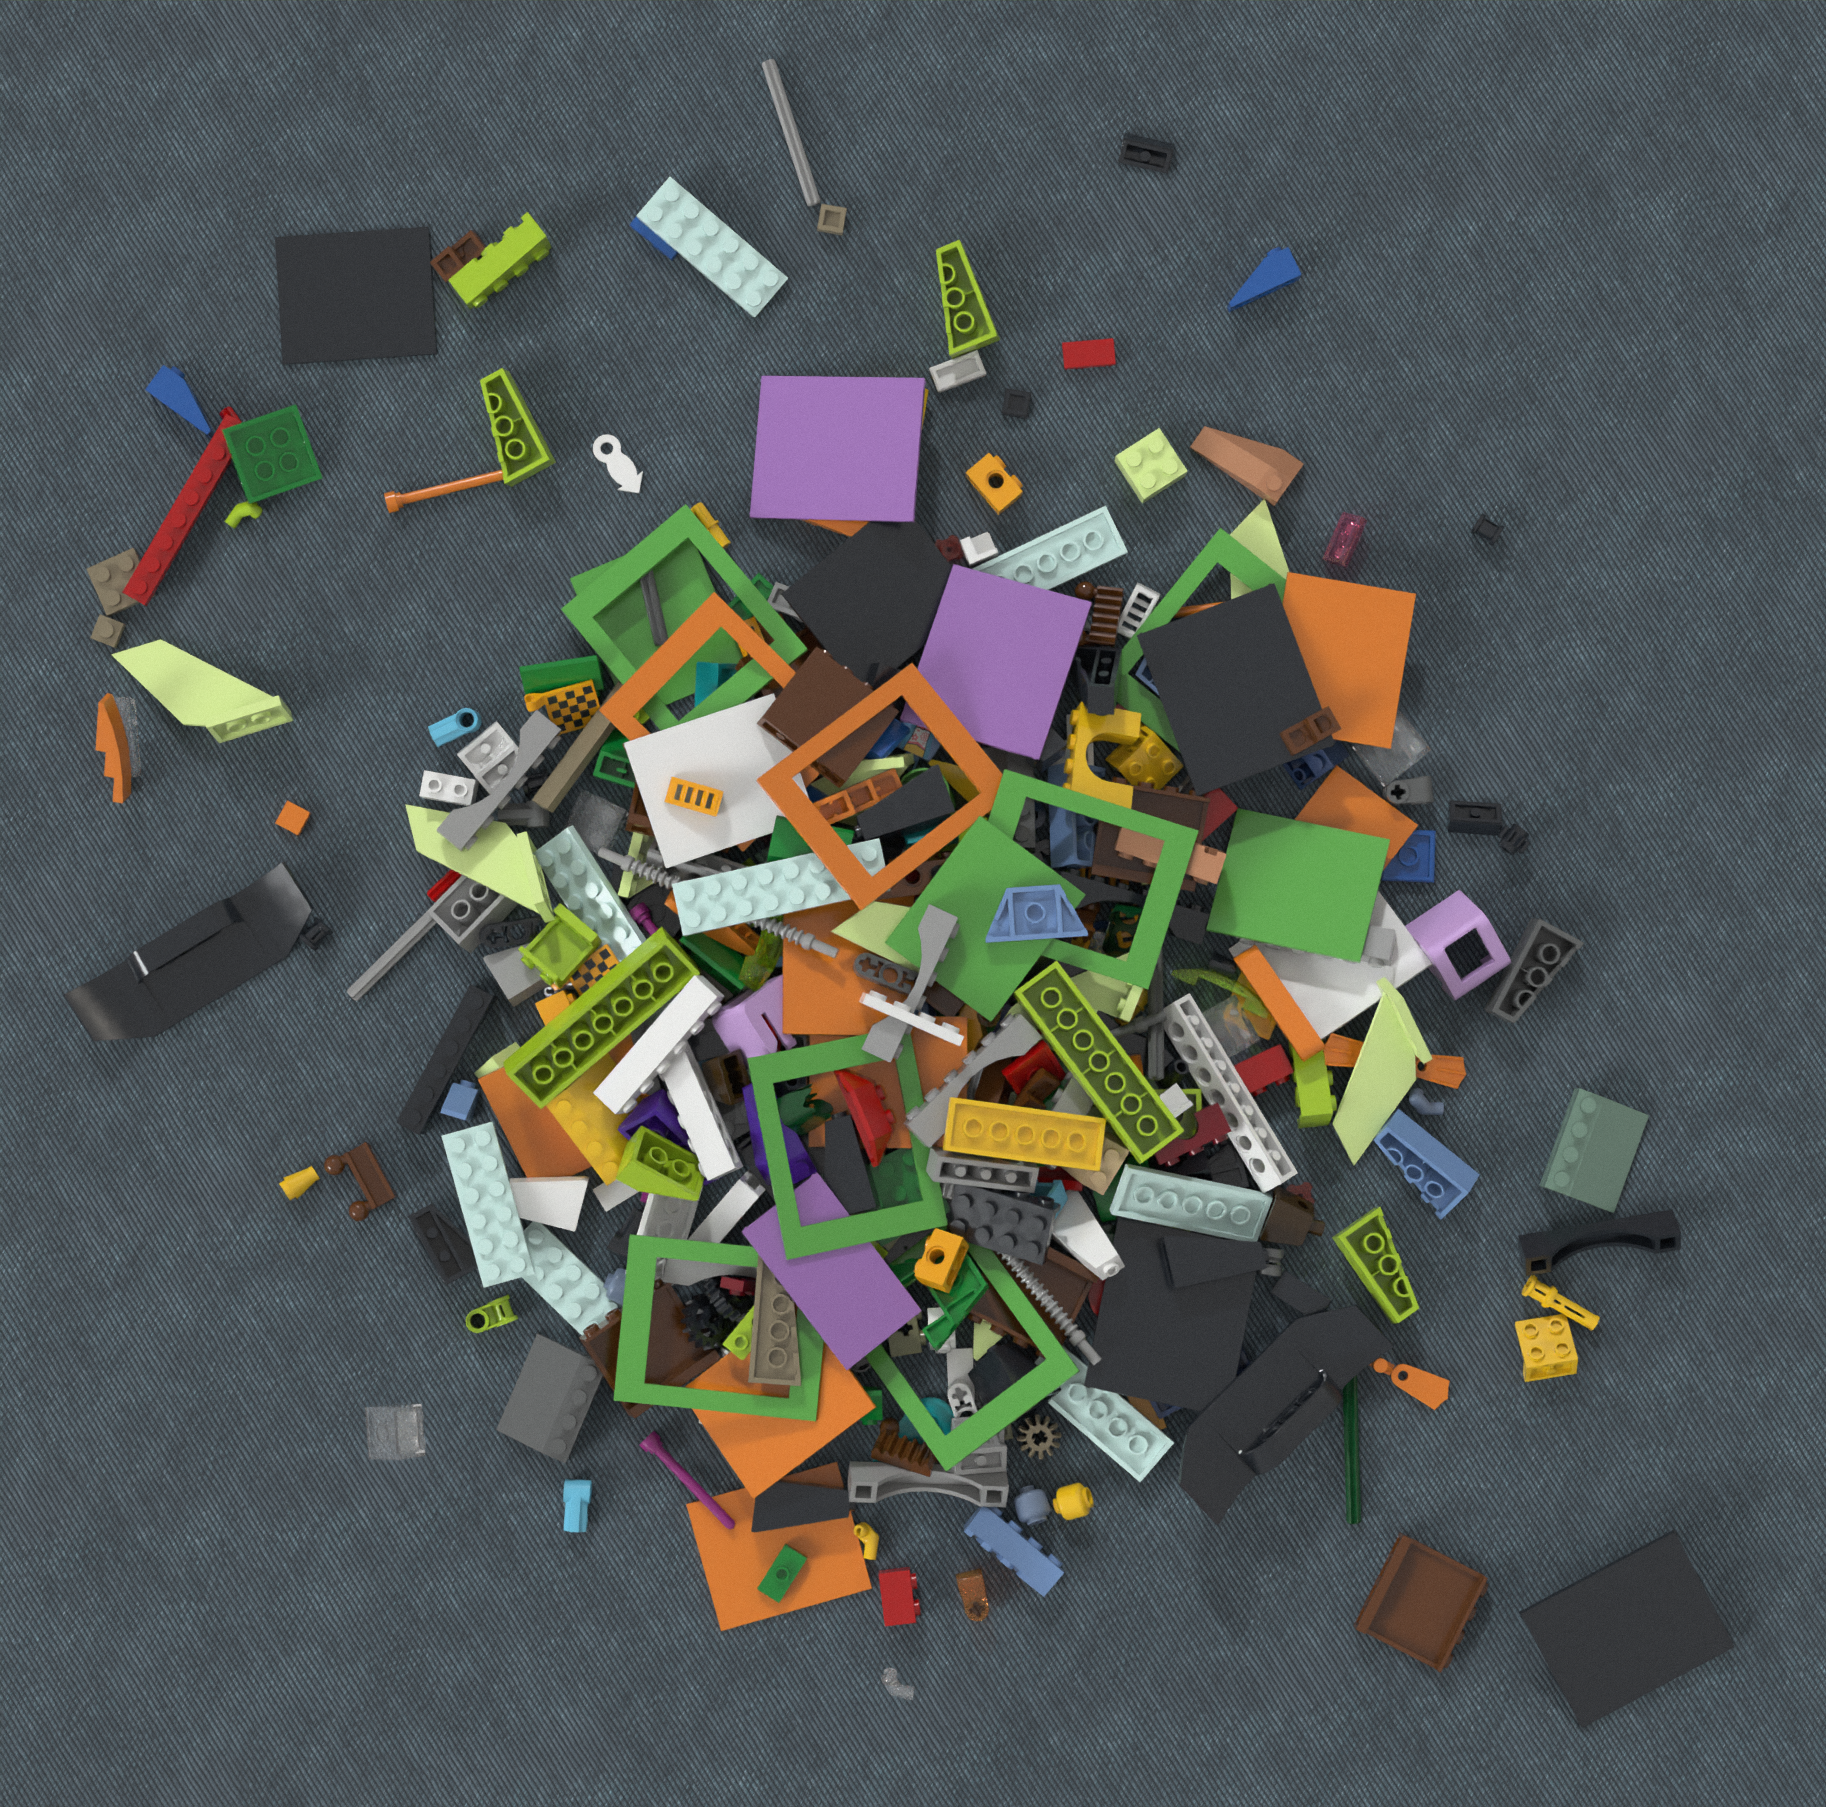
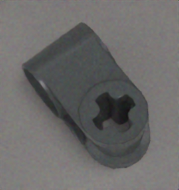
M1431 776L1394 781L1384 787L1382 798L1392 806L1433 803L1434 795ZM1394 789L1401 793V796L1397 797V799L1396 796H1391V791Z

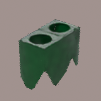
M1122 902L1116 904L1109 916L1110 922L1102 945V949L1107 956L1117 958L1129 953L1131 945L1128 948L1119 947L1115 943V935L1119 931H1126L1132 936L1133 942L1143 908ZM1120 912L1124 913L1128 918L1138 915L1137 921L1133 924H1125L1120 918Z
M812 1084L776 1099L778 1112L783 1124L800 1136L819 1127L832 1116L830 1114L833 1111L831 1104L822 1099L811 1100L817 1095V1093L810 1094L812 1088L809 1087ZM813 1104L814 1108H809V1105Z

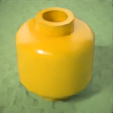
M1074 1483L1060 1487L1057 1490L1056 1498L1053 1499V1506L1055 1512L1061 1514L1065 1520H1073L1087 1516L1090 1508L1094 1506V1502L1088 1487H1084L1081 1483Z

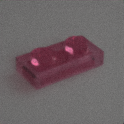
M1342 512L1322 559L1328 563L1347 568L1367 520L1362 516Z

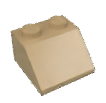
M1105 1130L1100 1171L1069 1167L1062 1168L1083 1185L1104 1195L1128 1155L1129 1150L1120 1138Z

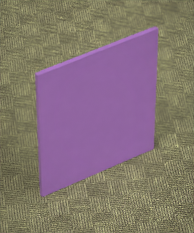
M762 376L750 518L914 522L926 379Z
M953 564L918 666V671L977 743L1033 758L1034 760H1040L1092 602ZM906 702L900 721L927 728Z

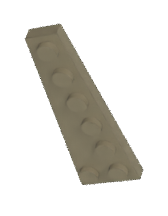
M758 1255L748 1382L801 1386L794 1301Z

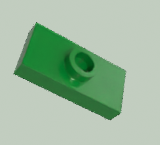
M785 1543L757 1589L779 1603L807 1560V1557Z

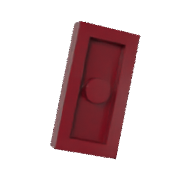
M748 1276L721 1277L720 1287L730 1289L729 1294L755 1295L756 1278Z

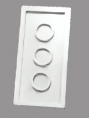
M871 990L869 994L862 993L859 1000L860 1003L958 1046L961 1045L964 1036L958 1034L959 1028L943 1022L942 1026L934 1023L936 1018L920 1011L918 1015L910 1013L911 1007L895 1001L893 1005L885 1002L887 996Z
M649 1193L637 1235L687 1240L699 1198L697 1201ZM657 1257L655 1280L658 1278L663 1280L662 1269L665 1258Z

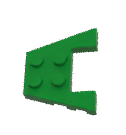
M968 1253L965 1255L950 1293L927 1286L944 1312L943 1316L922 1329L936 1351L943 1346L989 1289L988 1284ZM939 1256L935 1260V1264L941 1263L945 1256ZM922 1257L917 1259L910 1258L904 1260V1263L894 1266L890 1264L888 1266L901 1284L905 1285L915 1278V1265Z

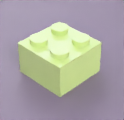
M1160 428L1116 455L1114 460L1142 504L1187 474V469Z

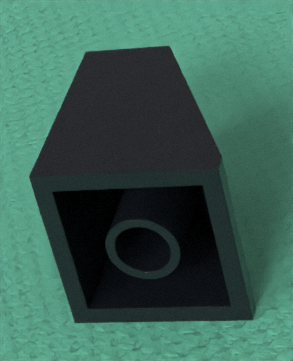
M1000 1343L993 1345L987 1350L988 1354L974 1362L975 1367L968 1373L985 1405L1037 1367L1013 1343L1003 1346ZM1057 1388L1015 1421L1038 1413L1061 1391V1388Z

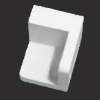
M988 532L974 538L969 536L960 540V546L969 567L997 557L999 554Z
M1177 1083L1159 1095L1175 1118L1193 1105Z

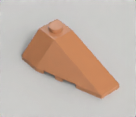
M1204 426L1190 446V449L1259 497L1265 499L1272 506L1276 505L1304 465L1283 449Z

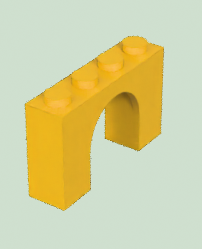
M1080 702L1077 708L1072 710L1070 714L1069 724L1073 725L1072 734H1069L1067 739V749L1070 750V755L1065 761L1064 773L1067 774L1066 783L1064 782L1062 787L1131 809L1134 786L1108 782L1098 778L1088 767L1086 749L1089 744L1096 741H1109L1132 746L1139 738L1141 713L1115 708L1114 715L1099 716L1087 713L1084 703Z

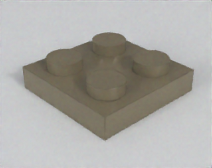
M131 548L86 569L106 615L109 617L140 603L122 593L141 561L135 548Z

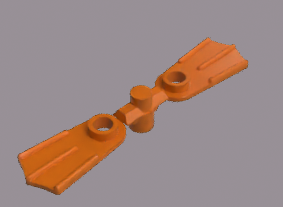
M1331 1033L1325 1043L1326 1048L1323 1049L1325 1065L1355 1067L1364 1042ZM1415 1055L1416 1077L1458 1089L1461 1081L1467 1075L1463 1057L1431 1055L1433 1059L1425 1063L1424 1068L1419 1071L1417 1065L1420 1059Z
M1382 1357L1369 1364L1379 1373L1383 1372L1389 1376L1391 1374L1392 1382L1396 1386L1434 1410L1448 1399L1449 1380L1407 1364L1395 1366ZM1401 1371H1406L1407 1377L1404 1380L1398 1378V1374Z

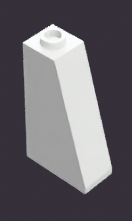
M751 1169L736 1182L688 1240L721 1243L766 1190Z
M589 1177L509 1178L520 1218L575 1232Z
M1074 1190L1067 1191L1068 1200L1054 1221L1051 1239L1100 1279L1104 1280L1107 1277L1116 1275L1125 1265L1080 1193Z

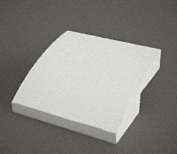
M496 721L461 749L457 755L486 791L492 794L504 782L512 770L519 747Z

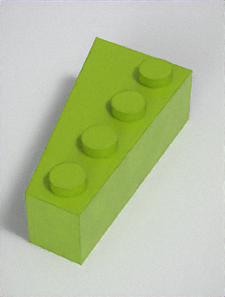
M528 212L521 217L523 220L522 224L514 228L510 226L503 232L504 236L500 243L489 244L481 253L482 258L480 260L473 258L448 280L469 309H472L474 306L475 308L481 307L487 302V297L494 291L496 293L502 291L509 284L507 281L515 275L516 277L523 275L529 269L528 265L535 260L537 262L541 261L549 254L548 250L552 247L548 238Z
M957 240L936 249L949 356L954 359L999 341L1000 337L961 241Z
M501 368L481 379L480 383L492 425V434L498 450L499 463H501L504 484L512 487L556 463L510 372Z
M1288 1041L1290 1057H1293L1294 1061L1291 1062V1067L1294 1071L1292 1073V1080L1297 1083L1294 1096L1295 1106L1297 1108L1300 1107L1301 1112L1299 1119H1297L1298 1129L1329 1125L1333 1111H1337L1335 1095H1330L1329 1086L1333 1085V1075L1331 1070H1327L1323 1050L1303 1062Z
M1376 1207L1337 1233L1332 1239L1390 1323L1397 1324L1418 1310L1419 1306L1408 1277L1404 1273L1400 1256L1394 1247L1390 1230L1384 1221L1381 1207Z

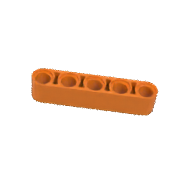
M1256 945L1251 946L1233 958L1241 973L1303 1062L1326 1048Z

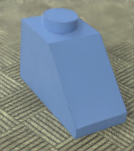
M461 1079L460 1084L453 1083L440 1113L462 1120H472L481 1090L475 1088L476 1083Z

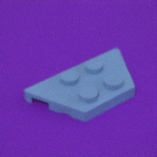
M1060 884L1006 888L985 938V943L1088 936V931L1083 926Z

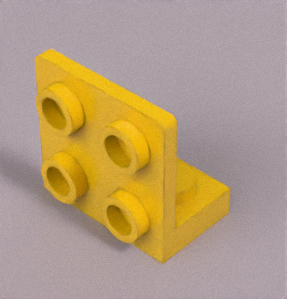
M1142 723L1140 724L1139 738L1132 746L1120 744L1105 759L1111 767L1121 773L1125 779H1128L1131 785L1138 786V781L1154 784L1153 789L1160 790L1183 767V764L1156 733Z
M1559 1314L1515 1322V1329L1524 1360L1523 1376L1525 1382L1577 1373L1578 1357L1567 1316Z

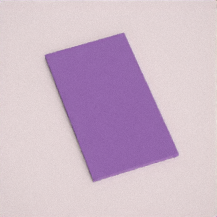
M818 1172L812 1174L809 1179L794 1190L801 1226L850 1216ZM776 1205L741 1231L846 1370L851 1369L854 1364L922 1311L870 1242L786 1260Z

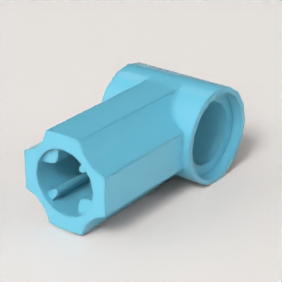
M463 708L456 714L428 726L433 741L437 747H440L463 735L476 732L481 727L482 718L475 710ZM471 713L474 716V723L470 727H465L462 722L463 717Z
M565 1479L563 1502H565L564 1531H587L588 1504L591 1502L592 1480Z

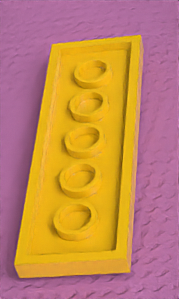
M949 1097L943 1150L1100 1171L1106 1119Z

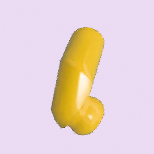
M861 1522L854 1527V1534L865 1544L863 1558L876 1560L879 1536L869 1524Z

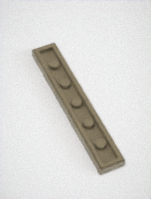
M618 681L599 709L623 686L620 681ZM599 709L532 799L537 805L551 813L554 812L615 728Z

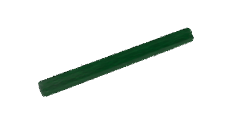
M1356 1375L1343 1387L1346 1521L1349 1524L1361 1523Z

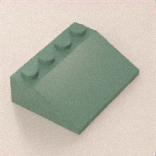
M1575 1088L1540 1186L1614 1213L1649 1115L1597 1094Z

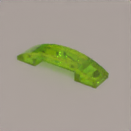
M783 915L770 917V920L775 918L777 923L783 922ZM768 929L761 932L755 954L745 957L739 980L753 991L759 990L766 982L783 950L781 935L775 936V932L769 934Z
M1201 968L1175 969L1171 973V976L1193 986L1198 984L1201 977L1246 998L1243 1009L1265 1019L1270 1014L1254 992L1233 978Z

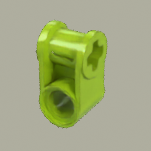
M509 1294L471 1311L466 1317L468 1329L474 1333H480L517 1320L518 1316L514 1315L509 1303ZM476 1313L482 1314L485 1318V1325L482 1328H477L472 1324V1316Z

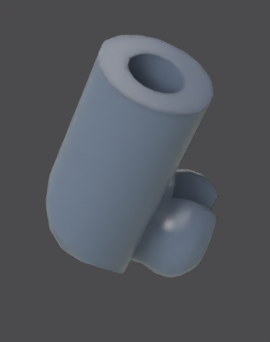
M1413 1088L1409 1092V1103L1417 1113L1421 1115H1443L1444 1104L1442 1102H1429L1423 1095L1424 1091L1420 1088Z

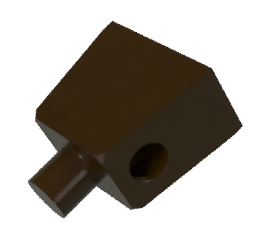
M740 1049L702 1063L704 1077L714 1100L728 1105L744 1101L742 1088L749 1085L750 1082Z
M1276 1186L1272 1195L1273 1200L1260 1232V1240L1301 1246L1307 1233L1321 1237L1325 1228V1222L1314 1219V1204Z

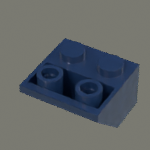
M1334 740L1335 745L1332 747L1324 748L1282 764L1300 790L1350 756L1339 740Z

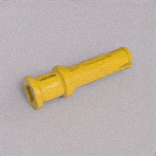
M1531 1275L1523 1287L1521 1293L1523 1296L1532 1297L1539 1301L1544 1308L1552 1307L1568 1318L1587 1327L1590 1331L1594 1330L1599 1322V1316L1560 1295L1556 1287L1547 1286L1537 1280L1535 1275ZM1535 1288L1542 1291L1543 1294L1537 1292ZM1564 1306H1568L1569 1308L1580 1313L1582 1316L1575 1314L1574 1312L1568 1310Z

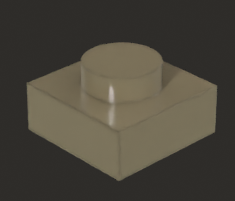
M821 204L817 231L843 235L847 208Z
M100 614L90 638L117 648L126 624Z

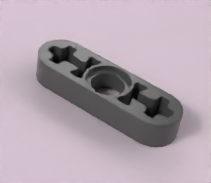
M871 953L860 954L853 963V970L858 977L907 997L911 992V985L903 983L902 987L898 986L903 974L907 975L904 980L912 982L914 979L917 980L919 974ZM867 959L869 960V966L877 968L879 963L882 967L879 969L877 977H874L873 975L876 971L868 969L866 972L862 971V965L859 962H864ZM891 968L897 973L895 982L890 983L884 980L883 971L885 969Z

